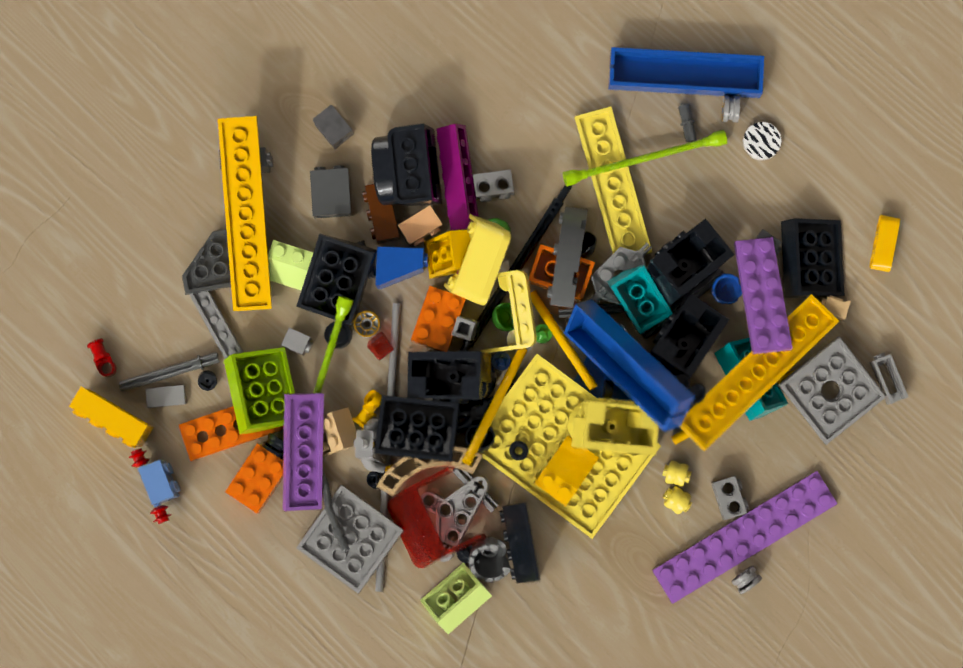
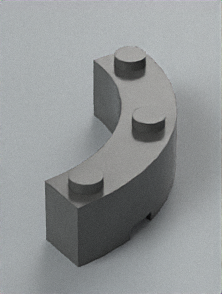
M565 206L564 213L560 212L559 224H562L559 244L555 243L553 255H557L553 285L549 286L547 298H551L550 305L570 308L574 306L578 280L577 277H574V273L578 272L588 209Z

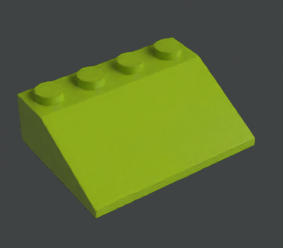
M285 347L229 355L224 360L239 434L259 432L284 426V395L295 394Z

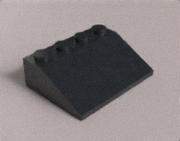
M794 218L781 221L784 297L808 298L811 294L814 297L845 296L841 220Z
M319 234L296 307L336 320V303L339 296H344L352 299L353 304L342 323L352 325L357 316L377 250L358 243Z
M382 395L375 454L452 462L459 429L461 405L459 403Z
M526 502L503 506V511H499L501 523L505 522L507 529L503 530L505 542L509 541L510 549H506L508 561L512 560L513 568L510 570L512 580L516 579V584L540 581Z

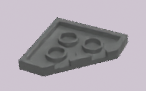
M227 229L213 231L183 273L182 281L185 295L231 287Z

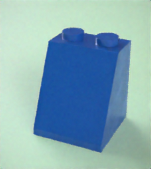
M377 247L375 284L377 289H384L423 273L424 267H428V253L424 252V248Z

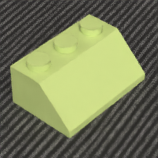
M273 240L268 254L270 281L302 290L313 252Z
M462 563L424 596L420 602L437 624L449 634L492 595L479 579L472 574L466 564Z

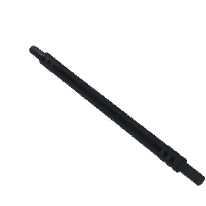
M564 185L557 198L553 199L508 271L522 270L563 206V201L572 186L566 187ZM498 286L477 319L480 322L474 340L468 341L464 339V344L459 351H468L470 347L473 348L478 337L491 319L493 310L501 303L508 291H504Z

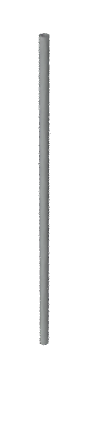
M393 303L391 349L387 396L394 397L400 319L399 303ZM387 455L385 466L391 465V455ZM381 490L380 513L387 517L389 494ZM385 558L376 569L375 592H383Z

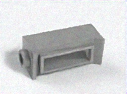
M885 353L874 356V361L869 363L873 368L882 392L886 395V404L889 405L908 398L892 355L885 356ZM882 364H886L897 392L889 394L878 367Z

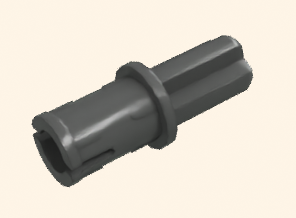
M690 104L680 105L678 107L682 122L680 126H683L685 140L688 143L696 141L695 120L692 118Z

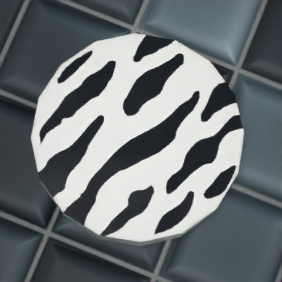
M755 123L745 132L743 146L753 159L767 160L773 157L780 149L781 135L777 128L770 123Z

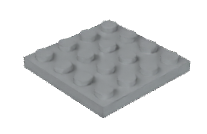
M341 485L332 497V506L340 527H343L346 535L344 536L350 550L342 552L338 540L333 535V527L325 508L299 543L297 549L359 594L401 536L404 529Z

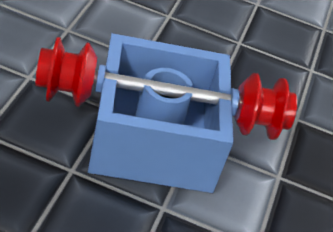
M142 448L132 451L131 456L128 458L134 460L131 466L138 468L151 504L156 507L150 512V514L156 516L153 522L162 524L169 521V516L172 514H167L166 512L169 506L161 504L179 497L178 492L181 489L177 480H173L171 474L174 471L171 464L165 460H158L146 465L150 458H145L144 454L147 450L142 451Z

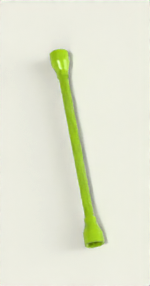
M719 130L701 140L651 152L639 157H632V159L613 162L590 170L564 171V183L568 187L577 184L583 179H587L588 176L621 169V167L632 166L702 146L718 147L726 145L727 136L724 130Z
M338 297L336 321L313 393H321L327 374L326 371L329 369L341 324L353 304V300L350 298Z

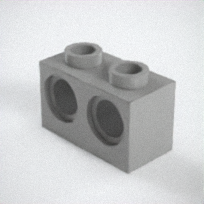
M511 169L473 175L476 200H480V202H489L495 197H499L500 200L511 198L510 195H514ZM506 181L509 186L507 189L501 190L498 187V183ZM481 184H488L490 189L487 192H481L479 186Z
M732 476L711 483L723 520L747 513L746 509L749 507L746 498H742L740 490H743L740 479ZM725 483H730L733 487L730 494L725 493L723 490ZM732 501L738 503L739 508L736 512H731L729 509V504Z

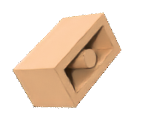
M431 205L398 225L410 247L421 245L425 242L424 238L429 235L431 237L441 232L440 228L443 227Z

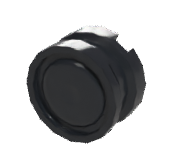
M335 322L330 323L325 329L324 337L327 343L330 342ZM345 323L341 324L335 349L345 348L351 342L352 332Z
M269 433L268 440L262 444V447L283 459L284 441Z

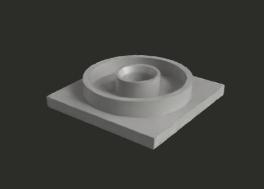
M839 336L778 384L825 445L886 398V395ZM827 381H835L839 386V393L833 399H826L822 395V386Z

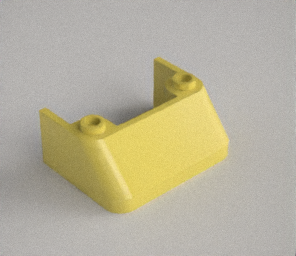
M470 214L469 218L472 221L467 230L471 238L459 273L451 276L448 283H444V287L451 293L484 306L488 301L510 242L511 233L497 223Z
M522 270L498 273L497 277L500 288L504 291H509L514 330H511L507 335L508 346L488 348L481 351L492 353L531 347L536 343L537 335L528 276Z

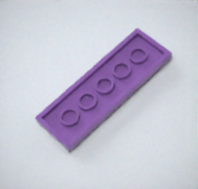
M773 237L735 241L734 248L752 353L761 354L791 350L792 343Z
M323 393L284 395V511L322 509Z

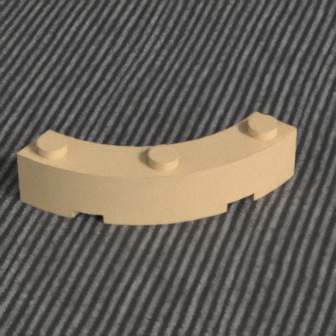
M455 447L452 462L403 457L383 475L376 487L394 496L399 487L410 477L435 467H452L473 474L483 455L476 453L471 465L462 462L467 448Z

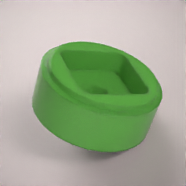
M545 324L536 326V342L540 344L549 342L552 332Z

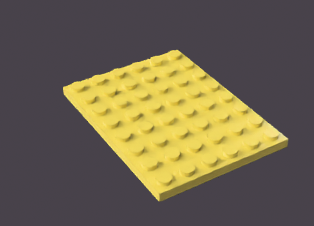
M536 354L504 397L490 425L495 433L493 446L488 451L480 452L479 454L483 455L482 458L593 539L654 455L588 449L598 456L599 459L566 506L535 485V480L567 435L571 437L568 429V420L573 409L585 401L598 402V398ZM522 441L528 446V455L525 459L515 460L510 456L509 448L512 443ZM657 443L656 452H657V451L659 450V448L661 447V445L658 444V443ZM521 447L515 449L516 454L523 452Z

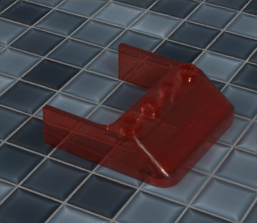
M446 467L405 488L388 501L387 509L393 522L404 530L400 537L413 564L417 568H427L486 538L485 534H478L451 549L445 548L420 497L419 489L454 472L453 467Z

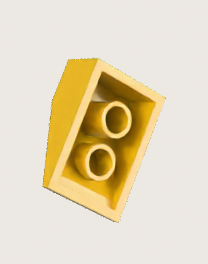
M467 230L448 231L424 242L425 251L428 253L429 279L459 273L471 241Z
M568 435L534 482L535 485L565 506L599 459L598 456L588 449L571 447L572 438Z

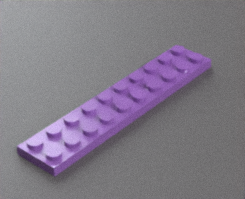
M815 471L652 571L673 604L837 505V502L818 471Z

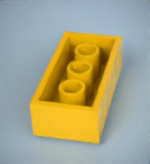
M82 386L69 405L73 409L72 413L81 418H89V423L97 428H106L105 432L114 438H123L122 443L131 448H136V446L142 447L154 428L89 388Z

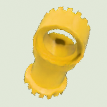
M374 389L369 391L364 398L363 409L352 420L363 428L370 419L377 416L374 411L381 405L382 395Z

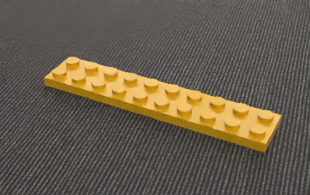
M257 116L218 118L233 311L272 309Z
M812 294L787 317L792 343L791 350L753 354L751 351L705 395L702 402L697 403L687 412L682 425L679 427L703 451H706L838 324L839 320Z

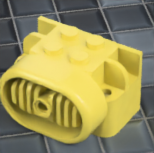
M598 398V402L585 401L573 409L568 420V429L572 437L571 447L656 455L659 426L639 406H635L636 403L634 401Z

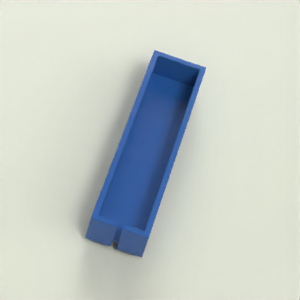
M611 47L608 90L711 96L729 95V97L739 96L746 98H760L763 94L764 56Z
M590 299L575 304L564 334L664 432L681 426L687 414L686 411L689 410L695 396L594 300Z

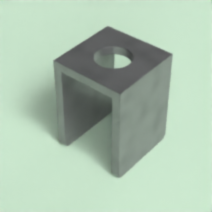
M332 105L313 118L315 126L334 149L354 135L353 130Z

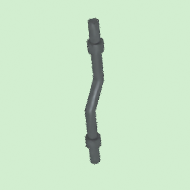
M323 470L322 490L325 510L333 527V535L338 540L342 552L350 550L344 536L346 534L343 527H340L334 512L330 485Z

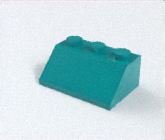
M644 265L623 271L607 281L639 334L672 315V311Z

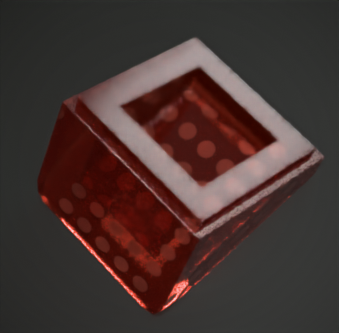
M382 331L367 343L368 349L379 361L394 350Z

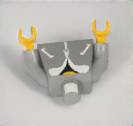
M379 418L370 419L363 429L357 430L356 439L354 440L355 456L361 460L367 470L384 473L394 464L385 466L387 455L375 454Z

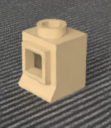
M829 296L822 298L820 303L838 320L843 321V319H846L851 301L843 302L844 299Z

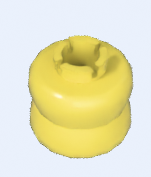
M672 460L669 465L665 464L662 476H666V483L683 487L685 482L689 483L691 472L688 471L689 466L687 464Z
M674 486L672 489L668 488L663 495V499H665L664 506L672 509L676 514H681L683 511L686 513L692 505V502H690L691 495L678 486Z

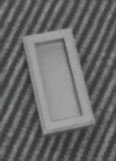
M185 385L147 388V408L185 405Z

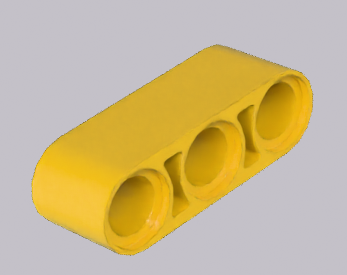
M880 215L871 254L870 269L890 272L900 226L899 218Z

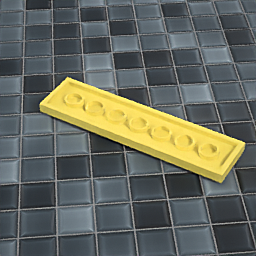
M612 107L574 117L589 170L626 159ZM621 167V169H614L591 176L612 254L619 247L639 251L646 242L651 246L629 167Z

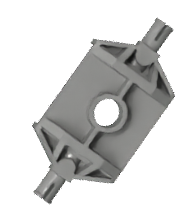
M647 242L639 251L619 247L590 276L595 290V295L591 299L596 303L603 299L619 304L607 281L613 278L614 272L618 269L626 271L644 265L646 268L644 256L652 247Z

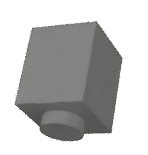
M458 316L452 335L468 341L474 340L480 321L465 316Z
M289 328L281 345L304 356L305 352L309 353L313 343L311 342V337Z

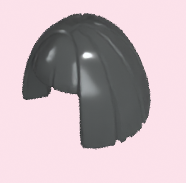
M487 537L479 540L472 547L469 555V568L477 579L485 580V582H496L503 579L510 572L511 567L506 557V546L502 540L495 537Z

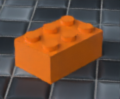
M540 244L528 279L529 284L545 289L553 285L557 255H553L554 248ZM584 258L580 259L578 272L574 273V277L578 278L575 299L583 300L595 264L594 261Z
M429 286L411 337V342L439 352H448L454 337L452 332L458 316H461L466 299Z
M257 443L225 493L255 513H260L283 479V459Z

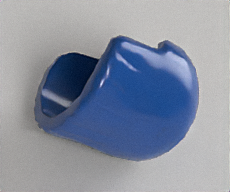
M729 273L722 274L716 278L711 290L713 298L720 304H733L737 302L738 298L742 296L739 278Z

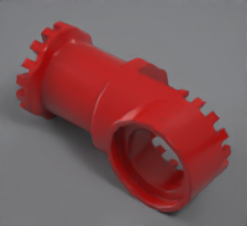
M103 338L87 344V347L92 351L93 361L99 374L104 377L115 375L117 367L112 361L110 354L104 348ZM106 363L112 365V371L108 374H105L102 370L103 365Z

